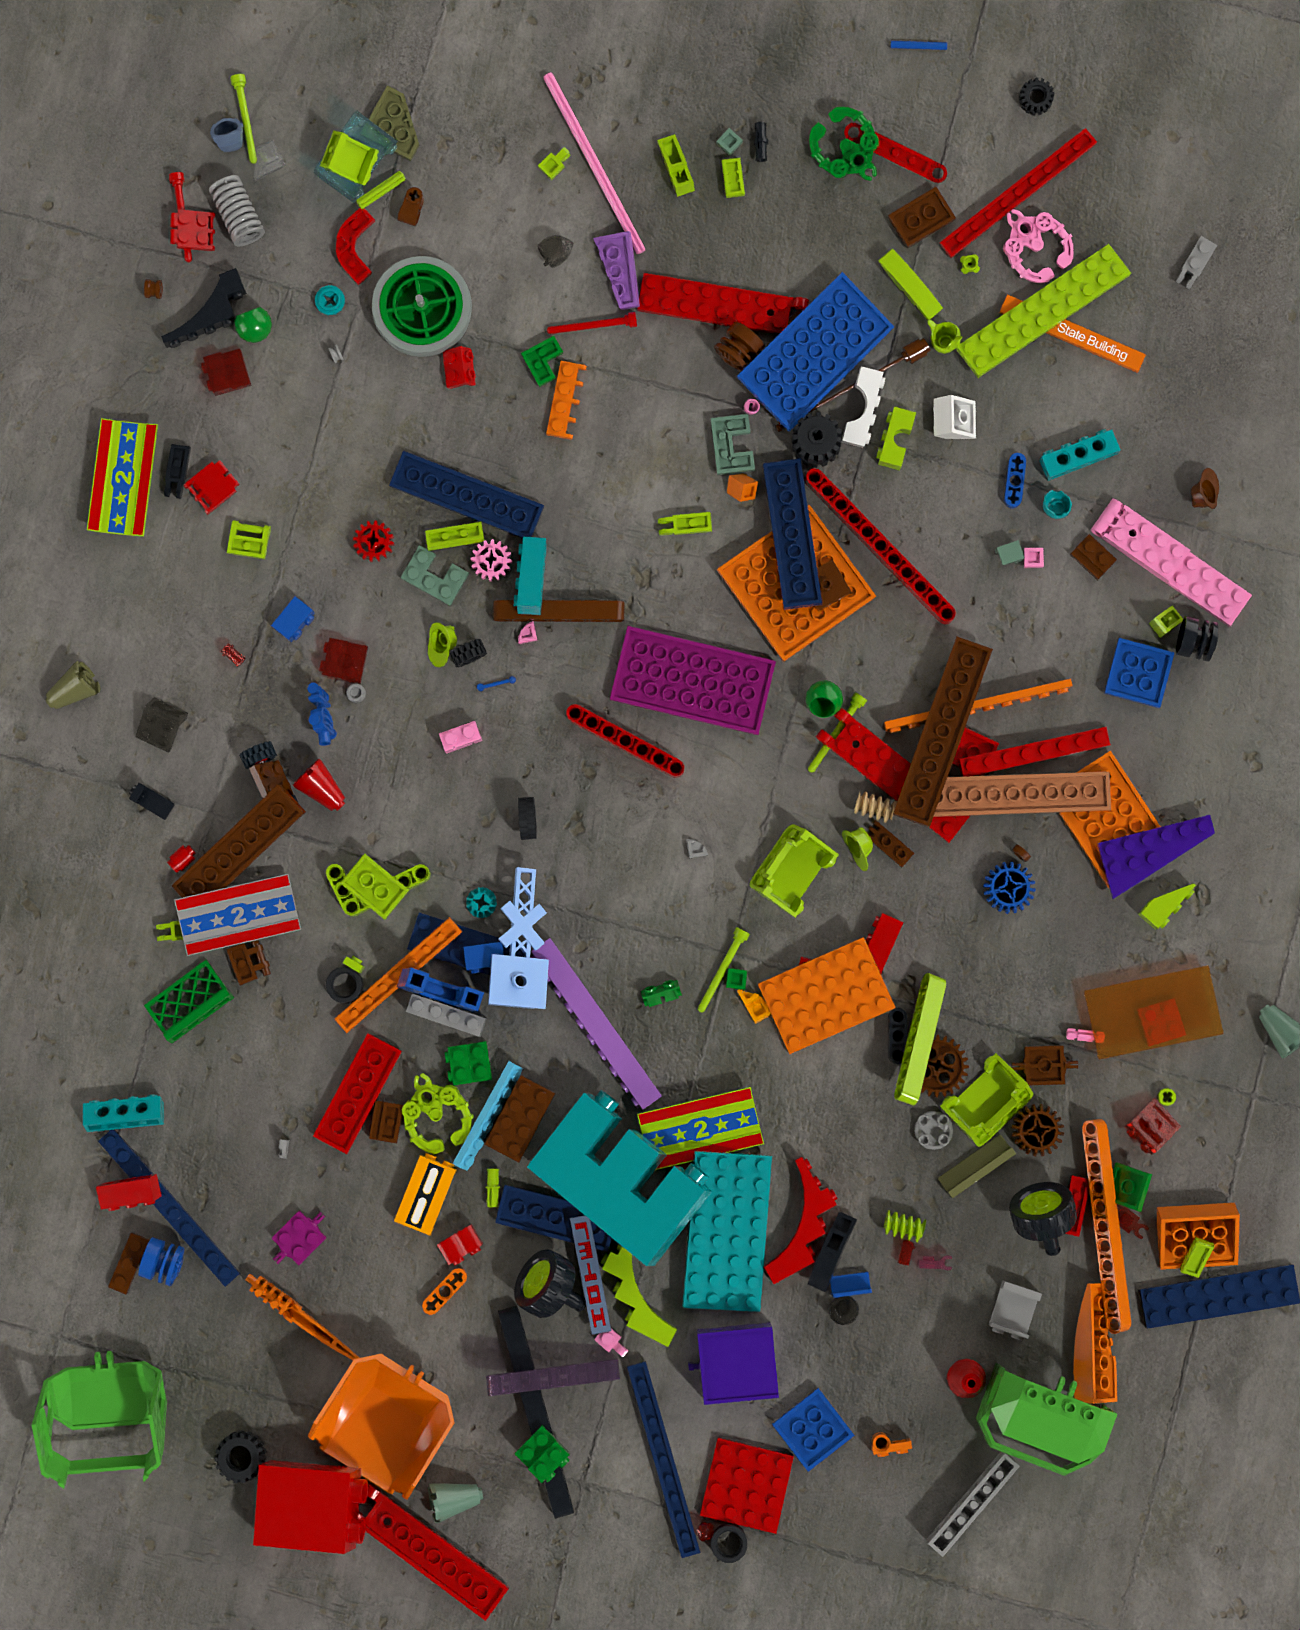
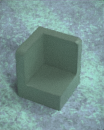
M1018 540L995 549V553L999 554L1002 565L1013 562L1016 564L1022 562L1025 558Z

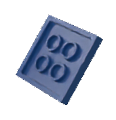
M1118 638L1104 694L1160 708L1175 653Z
M819 1388L815 1389L772 1423L808 1472L855 1436Z

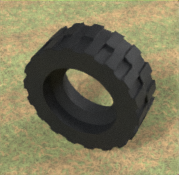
M534 797L518 798L521 840L537 839Z

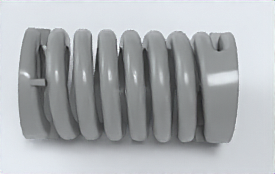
M231 175L224 177L210 186L209 193L216 203L219 214L222 216L225 227L228 229V233L231 235L235 246L240 247L251 244L265 234L261 221L257 220L258 215L255 213V208L252 207V202L249 200V196L246 194V189L243 188V183L239 176Z

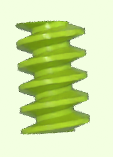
M890 1210L887 1211L884 1221L886 1235H888L890 1230H892L894 1237L900 1232L901 1239L907 1234L909 1241L915 1236L917 1243L922 1238L926 1226V1219L921 1224V1220L918 1217L913 1222V1216L910 1215L906 1220L905 1214L902 1213L898 1218V1213L894 1212L891 1216Z

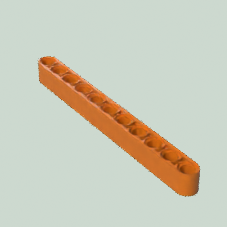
M1094 1119L1083 1123L1082 1133L1106 1327L1110 1333L1117 1334L1130 1329L1131 1315L1118 1210L1115 1203L1116 1193L1108 1128L1104 1120Z

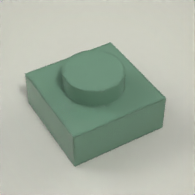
M730 128L716 141V144L729 156L743 143V140Z

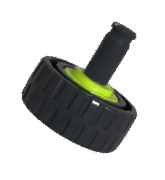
M1055 1182L1035 1183L1021 1189L1012 1197L1009 1204L1014 1229L1025 1239L1043 1241L1047 1255H1058L1061 1251L1058 1237L1067 1233L1077 1220L1076 1205L1071 1191L1066 1186Z
M549 1249L541 1250L531 1256L522 1267L515 1283L514 1298L517 1305L526 1312L538 1318H547L559 1311L564 1304L575 1309L577 1312L584 1310L586 1307L585 1297H581L578 1293L572 1291L575 1282V1269L571 1261Z

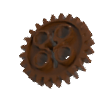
M937 1035L936 1040H933L931 1050L936 1052V1057L928 1059V1063L936 1064V1062H940L941 1067L954 1069V1072L941 1068L935 1071L934 1066L927 1065L931 1075L924 1078L921 1094L927 1090L928 1097H930L932 1092L935 1093L936 1098H938L939 1093L946 1097V1091L953 1094V1087L957 1090L960 1089L958 1082L965 1083L961 1077L968 1076L963 1071L969 1068L968 1065H964L968 1058H962L965 1050L959 1051L960 1044L954 1046V1039L947 1042V1036L940 1040L939 1035ZM952 1055L955 1062L948 1065L944 1062V1057ZM947 1074L950 1078L949 1082L941 1083L938 1078L939 1075Z

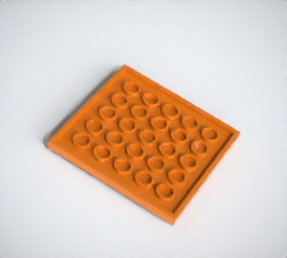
M808 505L817 568L833 559L850 588L851 594L819 612L815 606L784 610L772 531L717 569V572L783 662L876 598L875 593L810 505Z

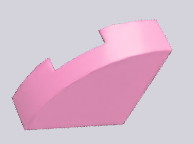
M534 621L526 624L520 631L518 636L519 644L537 641Z

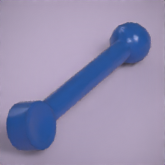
M511 676L509 679L485 685L480 683L477 685V689L483 691L485 688L509 682L513 684L516 682V678Z

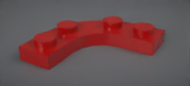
M359 208L342 224L336 237V254L340 265L357 285L361 284L372 274V271L358 257L355 249L359 236L376 222L365 208Z

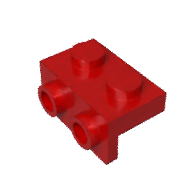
M459 346L443 352L446 388L453 389L464 385H476V374L473 366L474 356L470 348Z

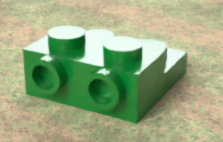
M487 1041L448 1047V1051L445 1052L446 1063H450L451 1070L448 1071L449 1082H453V1086L493 1080Z
M543 1425L514 1453L541 1483L544 1481L548 1483L556 1475L553 1471L558 1466L563 1468L570 1460L568 1458L570 1452Z

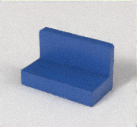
M869 1272L833 1276L830 1281L833 1298L872 1293Z

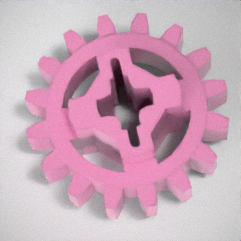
M492 539L491 543L488 544L485 540L484 546L478 544L479 550L472 551L475 557H471V561L475 562L472 568L477 569L476 575L482 574L481 578L483 580L487 576L490 582H492L493 577H496L498 581L499 575L505 577L504 571L511 570L508 564H512V560L508 559V557L512 556L511 552H506L507 546L501 547V541L495 544L494 539ZM488 549V552L486 554L481 555L485 550ZM496 549L499 550L504 557L498 556L496 553ZM493 554L494 560L496 561H493V564L490 567L489 561L487 560H490ZM479 564L485 565L487 567V572L484 571ZM502 566L500 570L495 572L496 568Z

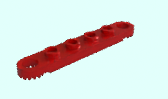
M858 123L848 124L844 130L846 139L860 144V138L864 134V131L860 129L862 125ZM852 127H856L859 130V135L856 138H851L848 135V131ZM875 132L879 138V146L874 151V154L934 183H941L946 179L947 169L944 165ZM936 168L943 170V176L939 179L934 178L932 175L933 170Z

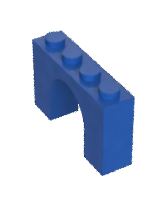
M414 968L402 969L397 988L468 1012L479 1010L484 992L466 986L459 987L429 977V973Z

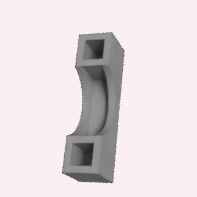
M415 994L411 995L406 1010L408 1013L481 1037L487 1020L486 1018Z

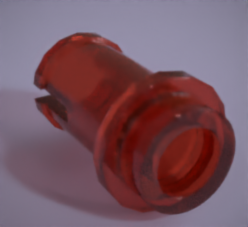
M226 644L221 650L222 656H226L239 667L246 658L233 648V644Z
M903 1240L900 1243L902 1247L897 1263L909 1266L915 1246L914 1242Z

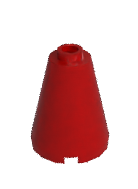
M317 759L292 784L297 790L331 811L334 809L338 811L345 804L343 801L345 796L320 759Z
M961 1359L949 1368L947 1383L950 1390L958 1397L973 1398L984 1389L986 1374L978 1362L971 1359Z

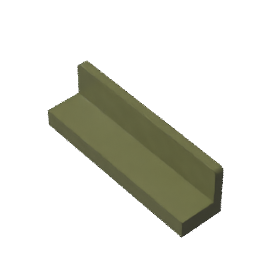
M998 1135L938 1177V1180L949 1196L954 1198L1016 1153L1003 1136Z

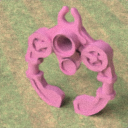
M1012 209L1011 213L1017 214L1018 219L1017 221H1012L1011 214L1007 213V221L1012 229L1010 238L1003 247L1011 268L1016 269L1020 274V279L1024 278L1030 282L1040 284L1047 283L1055 277L1051 268H1043L1038 273H1034L1030 268L1025 270L1021 265L1023 260L1019 255L1023 251V246L1038 252L1044 246L1041 232L1045 233L1052 230L1054 235L1058 233L1064 239L1060 242L1063 245L1064 252L1057 257L1056 264L1064 269L1073 259L1074 251L1071 239L1073 236L1069 235L1063 228L1064 225L1055 220L1049 213L1043 212L1036 217H1025L1019 210ZM1020 225L1026 226L1028 233L1021 232Z

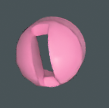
M749 399L744 404V411L749 415L757 413L760 409V404L756 399ZM750 403H752L751 411H749Z

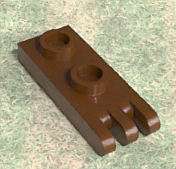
M874 820L873 824L878 829L875 830L872 826H869L868 830L873 834L872 836L868 832L867 834L877 848L902 868L914 855V852L878 821Z

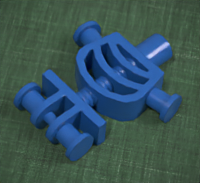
M313 682L308 685L307 690L311 693L308 699L316 706V709L311 710L309 723L313 726V730L318 733L319 745L327 746L331 744V740L337 735L336 730L333 729L332 716L327 709L331 707V704L328 702L329 695L325 690Z

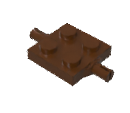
M1064 1046L1024 1047L1023 1062H1012L1011 1066L1019 1067L1011 1068L1013 1070H1023L1025 1081L1029 1086L1065 1084L1067 1069H1078V1065H1070L1078 1064V1060L1066 1061Z

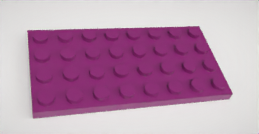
M627 626L610 700L758 736L776 661Z

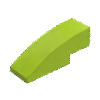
M676 135L657 140L677 197L695 191L693 179Z

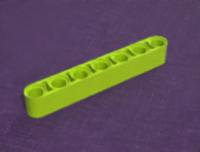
M926 973L921 981L894 1093L896 1100L913 1106L920 1097L946 988L945 979L930 973Z

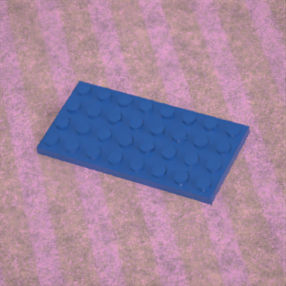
M842 272L736 377L789 432L798 424V420L804 418L894 326Z

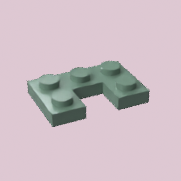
M748 414L711 418L717 475L755 471L753 451L734 453L732 436L751 433Z
M419 545L403 572L401 579L451 607L469 572L452 563L442 580L428 572L436 554Z

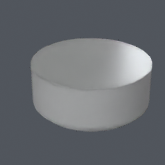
M355 683L347 688L346 695L351 702L360 703L365 699L366 691L362 685Z

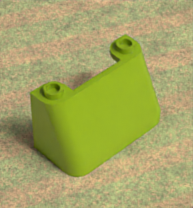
M792 824L786 828L750 881V887L796 918L804 909V901L801 897L821 868L827 869L836 863V858L839 854L808 830Z
M997 1053L985 1060V1072L959 1097L955 1095L947 1096L940 1106L978 1147L991 1139L1033 1097V1092L1028 1083Z

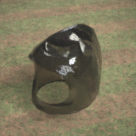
M552 235L543 239L537 245L540 254L545 260L543 265L545 267L549 265L551 268L561 265L569 257L573 248V241L561 235Z

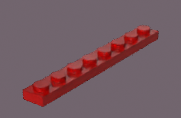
M1107 727L966 757L958 759L962 777H970L1110 746Z

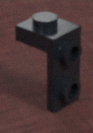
M141 783L134 785L129 792V795H131L129 797L130 800L164 820L167 819L175 806L173 802Z

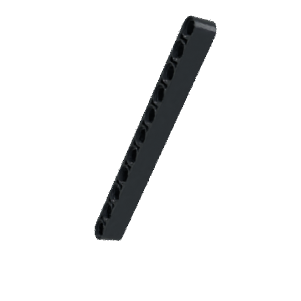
M518 1306L498 1310L531 1435L542 1425L553 1435ZM560 1466L553 1471L556 1475L548 1483L544 1481L555 1519L574 1514L564 1472Z

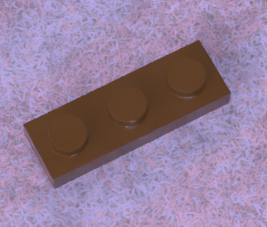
M133 1232L130 1234L109 1283V1288L125 1295L128 1293L150 1239Z

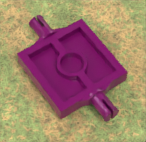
M299 1210L271 1238L281 1250L273 1260L279 1264L287 1256L300 1265L327 1238L318 1226L326 1216L322 1215V1212L319 1211L311 1219Z

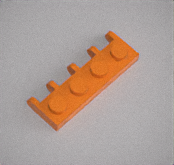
M566 361L560 362L546 435L569 440L573 439V435L566 434L568 422L576 423V418L569 416L572 404L579 405L580 400L573 399L575 386L583 387V382L577 381L579 370H586V365Z

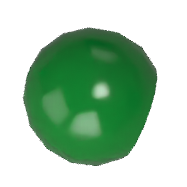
M262 307L237 315L234 322L235 330L239 337L250 343H257L266 339L272 328L271 317Z
M828 680L813 683L805 697L807 708L817 717L828 718L835 715L843 704L841 689L835 683Z

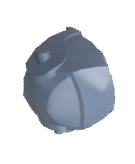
M224 118L211 127L210 134L212 140L223 152H233L242 148L243 123H240L236 118Z

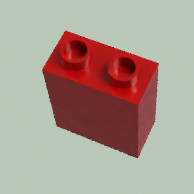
M270 1460L260 1464L258 1469L253 1545L346 1554L355 1549L356 1544L363 1543L366 1530L365 1521L358 1519L359 1503L364 1504L368 1495V1481L361 1479V1468Z

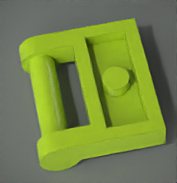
M233 520L227 553L265 560L271 526L264 525L262 527L242 524L239 521ZM239 530L262 534V539L237 535V532Z

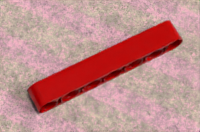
M577 704L567 708V718L571 723L670 777L679 778L683 775L684 764L681 760ZM574 709L579 710L581 713L576 719L570 717V712ZM591 718L597 720V725L594 728H590L586 724ZM610 727L614 730V734L611 737L603 734L606 728ZM622 737H629L631 743L628 746H623L620 740ZM639 746H645L648 749L645 755L637 753ZM656 755L664 757L665 760L662 764L654 762L653 759ZM673 764L681 766L679 773L671 772L670 768Z

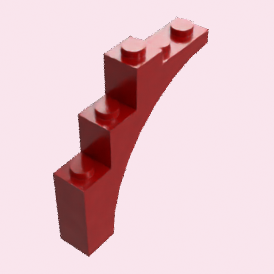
M802 1157L794 1160L801 1175L804 1199L801 1220L796 1233L787 1247L776 1258L764 1265L773 1284L815 1262L813 1257L816 1255L811 1246L806 1247V1244L826 1234L824 1229L827 1227L822 1217L818 1219L817 1216L837 1205L835 1200L838 1198L833 1189L829 1190L828 1187L819 1189L822 1185L818 1177H813L809 1171L812 1169V1166L807 1158L803 1160Z

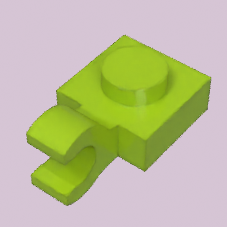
M565 147L556 156L551 152L538 167L553 180L565 168L562 162L571 156L570 152Z

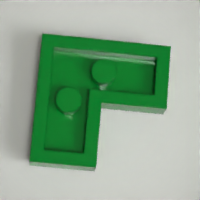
M552 336L521 353L539 387L556 379L548 362L562 355L563 351L555 336Z

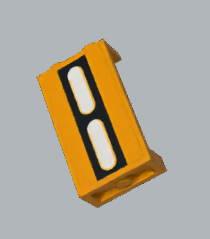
M426 1153L425 1156L420 1155L394 1222L430 1236L457 1169L453 1168V1163L445 1160L443 1163L436 1161L437 1157Z

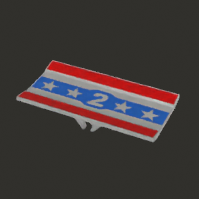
M289 874L174 899L187 956L301 930Z

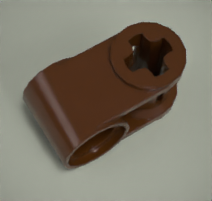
M412 187L407 190L398 213L397 221L416 227L424 203L423 194L419 188ZM415 195H418V198L412 201L411 197H415Z

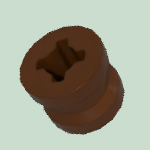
M146 279L144 284L145 298L156 297V299H161L163 294L162 280L155 282Z

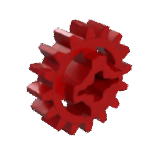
M376 520L374 525H371L369 521H367L366 527L361 524L362 530L355 531L358 537H353V540L357 542L353 547L355 549L359 548L356 553L358 555L363 554V560L369 557L370 562H373L374 558L380 562L381 556L386 559V552L392 553L389 547L395 545L394 542L390 541L394 538L393 534H389L391 529H384L385 524L382 523L379 526ZM379 531L384 533L386 539L379 536ZM373 538H376L378 542H375L372 548V544L370 541H373ZM361 544L368 546V552L362 548Z

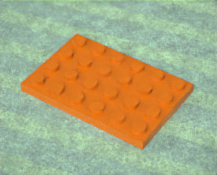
M1111 751L1076 772H1109L1111 810L1059 812L1108 889L1109 886L1097 843L1161 827Z
M864 937L758 983L789 1054L896 1008Z

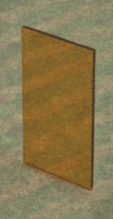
M1209 965L1084 991L1099 1060L1224 1034Z

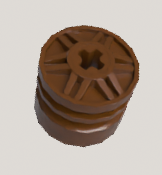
M733 322L726 331L730 339L721 337V343H716L714 349L728 365L738 371H742L752 362L749 355L757 357L765 345L748 327L739 322Z

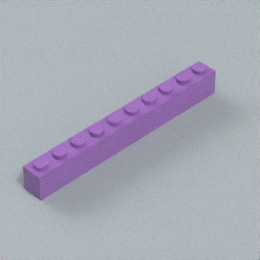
M551 938L546 940L536 951L533 949L531 951L533 953L531 958L549 960L547 981L552 980L556 986L553 990L559 998L563 996L567 1001L564 1005L570 1014L572 1012L576 1014L578 1018L575 1021L580 1028H586L589 1033L587 1038L592 1045L595 1043L598 1045L600 1050L597 1052L604 1061L607 1059L610 1062L611 1066L609 1069L615 1077L619 1075L622 1079L620 1085L625 1092L630 1091L634 1096L631 1100L637 1109L639 1107L645 1109L659 1099L662 1095Z

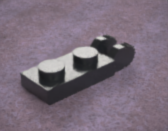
M171 444L165 476V497L170 496L172 483L177 484L176 498L181 499L191 452L190 446Z

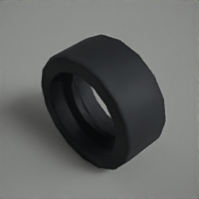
M350 967L336 968L327 977V993L336 1002L345 1004L353 1002L363 991L364 984L361 975ZM340 974H349L355 979L356 988L349 996H340L334 990V980Z
M725 1523L718 1526L711 1536L713 1555L725 1563L739 1561L747 1550L745 1532L733 1523ZM726 1531L734 1532L740 1538V1548L732 1555L722 1553L717 1546L719 1536Z

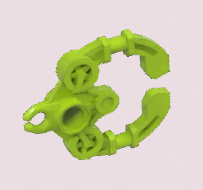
M421 1073L420 1076L426 1082L424 1085H420L418 1083L419 1076L416 1075L414 1078L416 1092L411 1100L405 1102L402 1108L404 1128L408 1130L411 1137L409 1139L410 1142H413L425 1152L432 1154L445 1150L442 1139L435 1138L427 1141L423 1138L422 1134L418 1135L415 1129L418 1125L415 1119L421 1115V1112L426 1113L432 1121H439L443 1116V1104L447 1106L455 1105L456 1110H461L463 1118H461L462 1128L454 1131L450 1137L455 1146L463 1144L471 1131L472 1119L474 1118V1115L468 1109V1102L459 1093L456 1086L446 1085L442 1087L432 1084L430 1078L424 1073ZM423 1093H431L432 1099H426Z

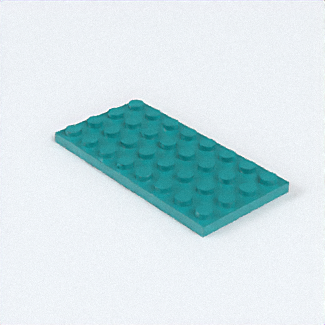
M694 1151L693 1164L709 1176L704 1185L712 1192L689 1221L682 1307L760 1312L772 1156Z

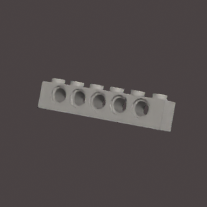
M1000 1452L926 1539L928 1545L943 1557L1020 1466L1006 1453Z

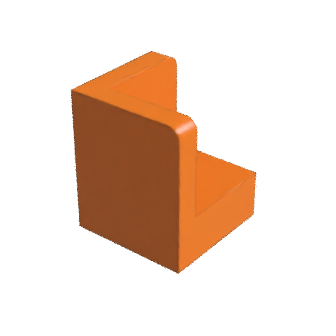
M744 473L729 475L727 494L740 502L753 500L756 496L758 481Z

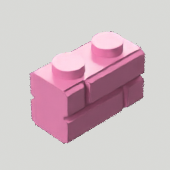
M475 721L439 733L446 754L470 746L472 743L482 741Z

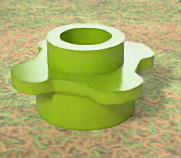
M973 254L960 258L963 274L979 272V257Z

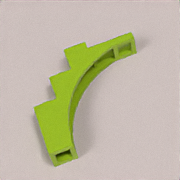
M618 1244L616 1249L619 1250V1253L617 1254L613 1251L610 1254L605 1253L601 1264L604 1265L603 1270L622 1279V1282L617 1281L613 1292L616 1293L614 1298L634 1307V1310H629L625 1318L628 1321L626 1326L669 1347L677 1328L659 1317L644 1300L635 1281L632 1254Z

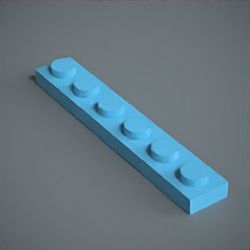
M508 1061L453 1162L455 1166L466 1171L472 1166L476 1154L482 1148L487 1134L492 1130L493 1123L501 1113L505 1101L511 1095L516 1081L520 1078L523 1070L522 1067Z

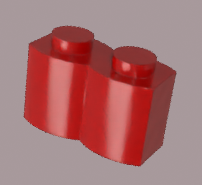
M470 1224L441 1241L437 1246L448 1265L453 1263L455 1266L464 1261L463 1256L468 1253L472 1256L479 1252L483 1242L473 1225Z

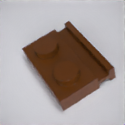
M1090 534L1070 554L1097 581L1117 560Z
M376 1100L369 1139L397 1144L403 1105Z

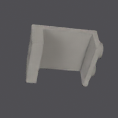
M1002 1280L988 1324L993 1327L992 1331L1004 1334V1331L1011 1333L1012 1338L1021 1341L1023 1338L1028 1339L1029 1326L1037 1301H1040L1042 1293Z

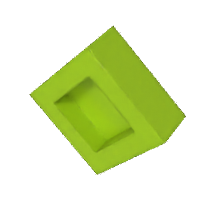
M346 956L343 964L359 973H362L365 968L361 965L363 961L355 956H352V958Z

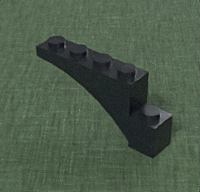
M236 268L219 274L220 279L212 295L190 320L174 331L161 336L167 348H176L184 341H194L202 334L209 335L218 328H227L234 324L236 316L229 300H239L243 298V295L247 294Z

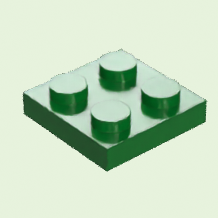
M1116 1162L1113 1169L1116 1193L1115 1203L1141 1212L1152 1174Z

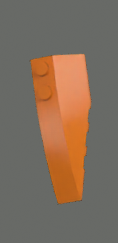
M1101 1283L1087 1284L1082 1300L1075 1336L1073 1375L1074 1381L1077 1382L1074 1398L1092 1404L1117 1402L1116 1357L1112 1356L1110 1346H1113V1340L1109 1337L1106 1327Z

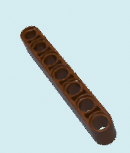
M514 600L493 601V621L498 622L624 621V601L542 600L541 615L518 614L517 607L514 606Z

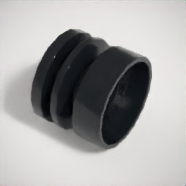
M1184 616L1178 633L1176 655L1190 657L1193 650H1195L1196 659H1201L1203 655V661L1209 662L1218 642V623L1211 622L1209 626V621L1204 620L1201 628H1199L1198 618Z

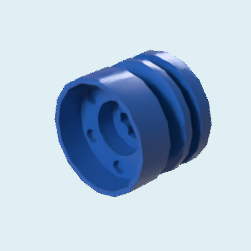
M152 1237L142 1257L138 1276L152 1280L155 1274L159 1273L158 1283H162L166 1277L165 1285L172 1286L183 1264L184 1247L178 1246L175 1251V1244H171L167 1251H165V1241Z

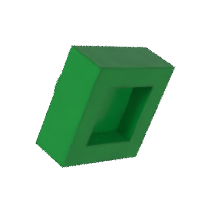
M728 968L726 988L745 990L747 970Z

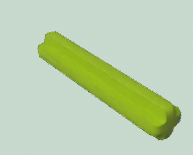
M398 171L361 196L356 201L358 206L364 209L406 180L404 174Z

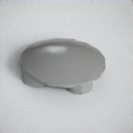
M930 1111L919 1117L915 1123L914 1132L920 1145L927 1149L936 1150L943 1148L950 1142L953 1127L946 1115L941 1112Z

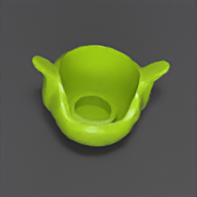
M928 320V325L931 329V343L937 352L947 354L960 345L962 336L960 329L951 322L936 324L932 320Z

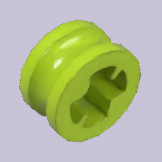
M1164 1088L1158 1092L1157 1099L1160 1104L1169 1106L1176 1101V1094L1172 1089ZM1164 1092L1166 1094H1168V1092L1171 1094L1169 1097L1171 1100L1169 1102L1167 1100H1165V1102L1162 1100L1164 1098Z

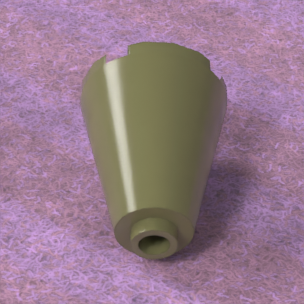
M76 661L46 693L47 698L45 700L49 707L59 709L97 695L101 690L98 681L94 682L92 678L95 675L85 663Z

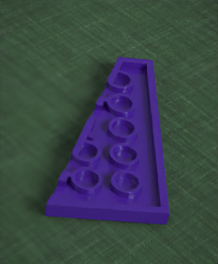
M1206 815L1097 843L1112 899L1215 834L1211 816Z

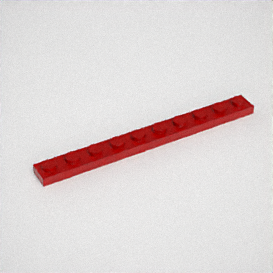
M1086 128L943 239L939 245L950 258H953L1004 218L1012 209L1018 207L1097 144L1095 138Z

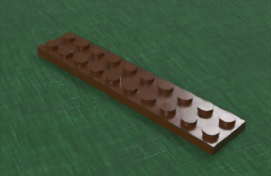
M956 636L893 815L930 828L990 659L992 648Z

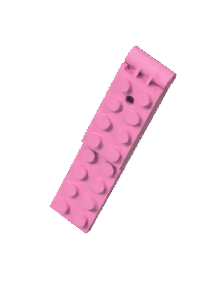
M1116 499L1110 501L1091 528V532L1109 543L1228 627L1232 625L1252 596L1192 554L1191 550ZM1129 531L1134 532L1135 536H1130Z

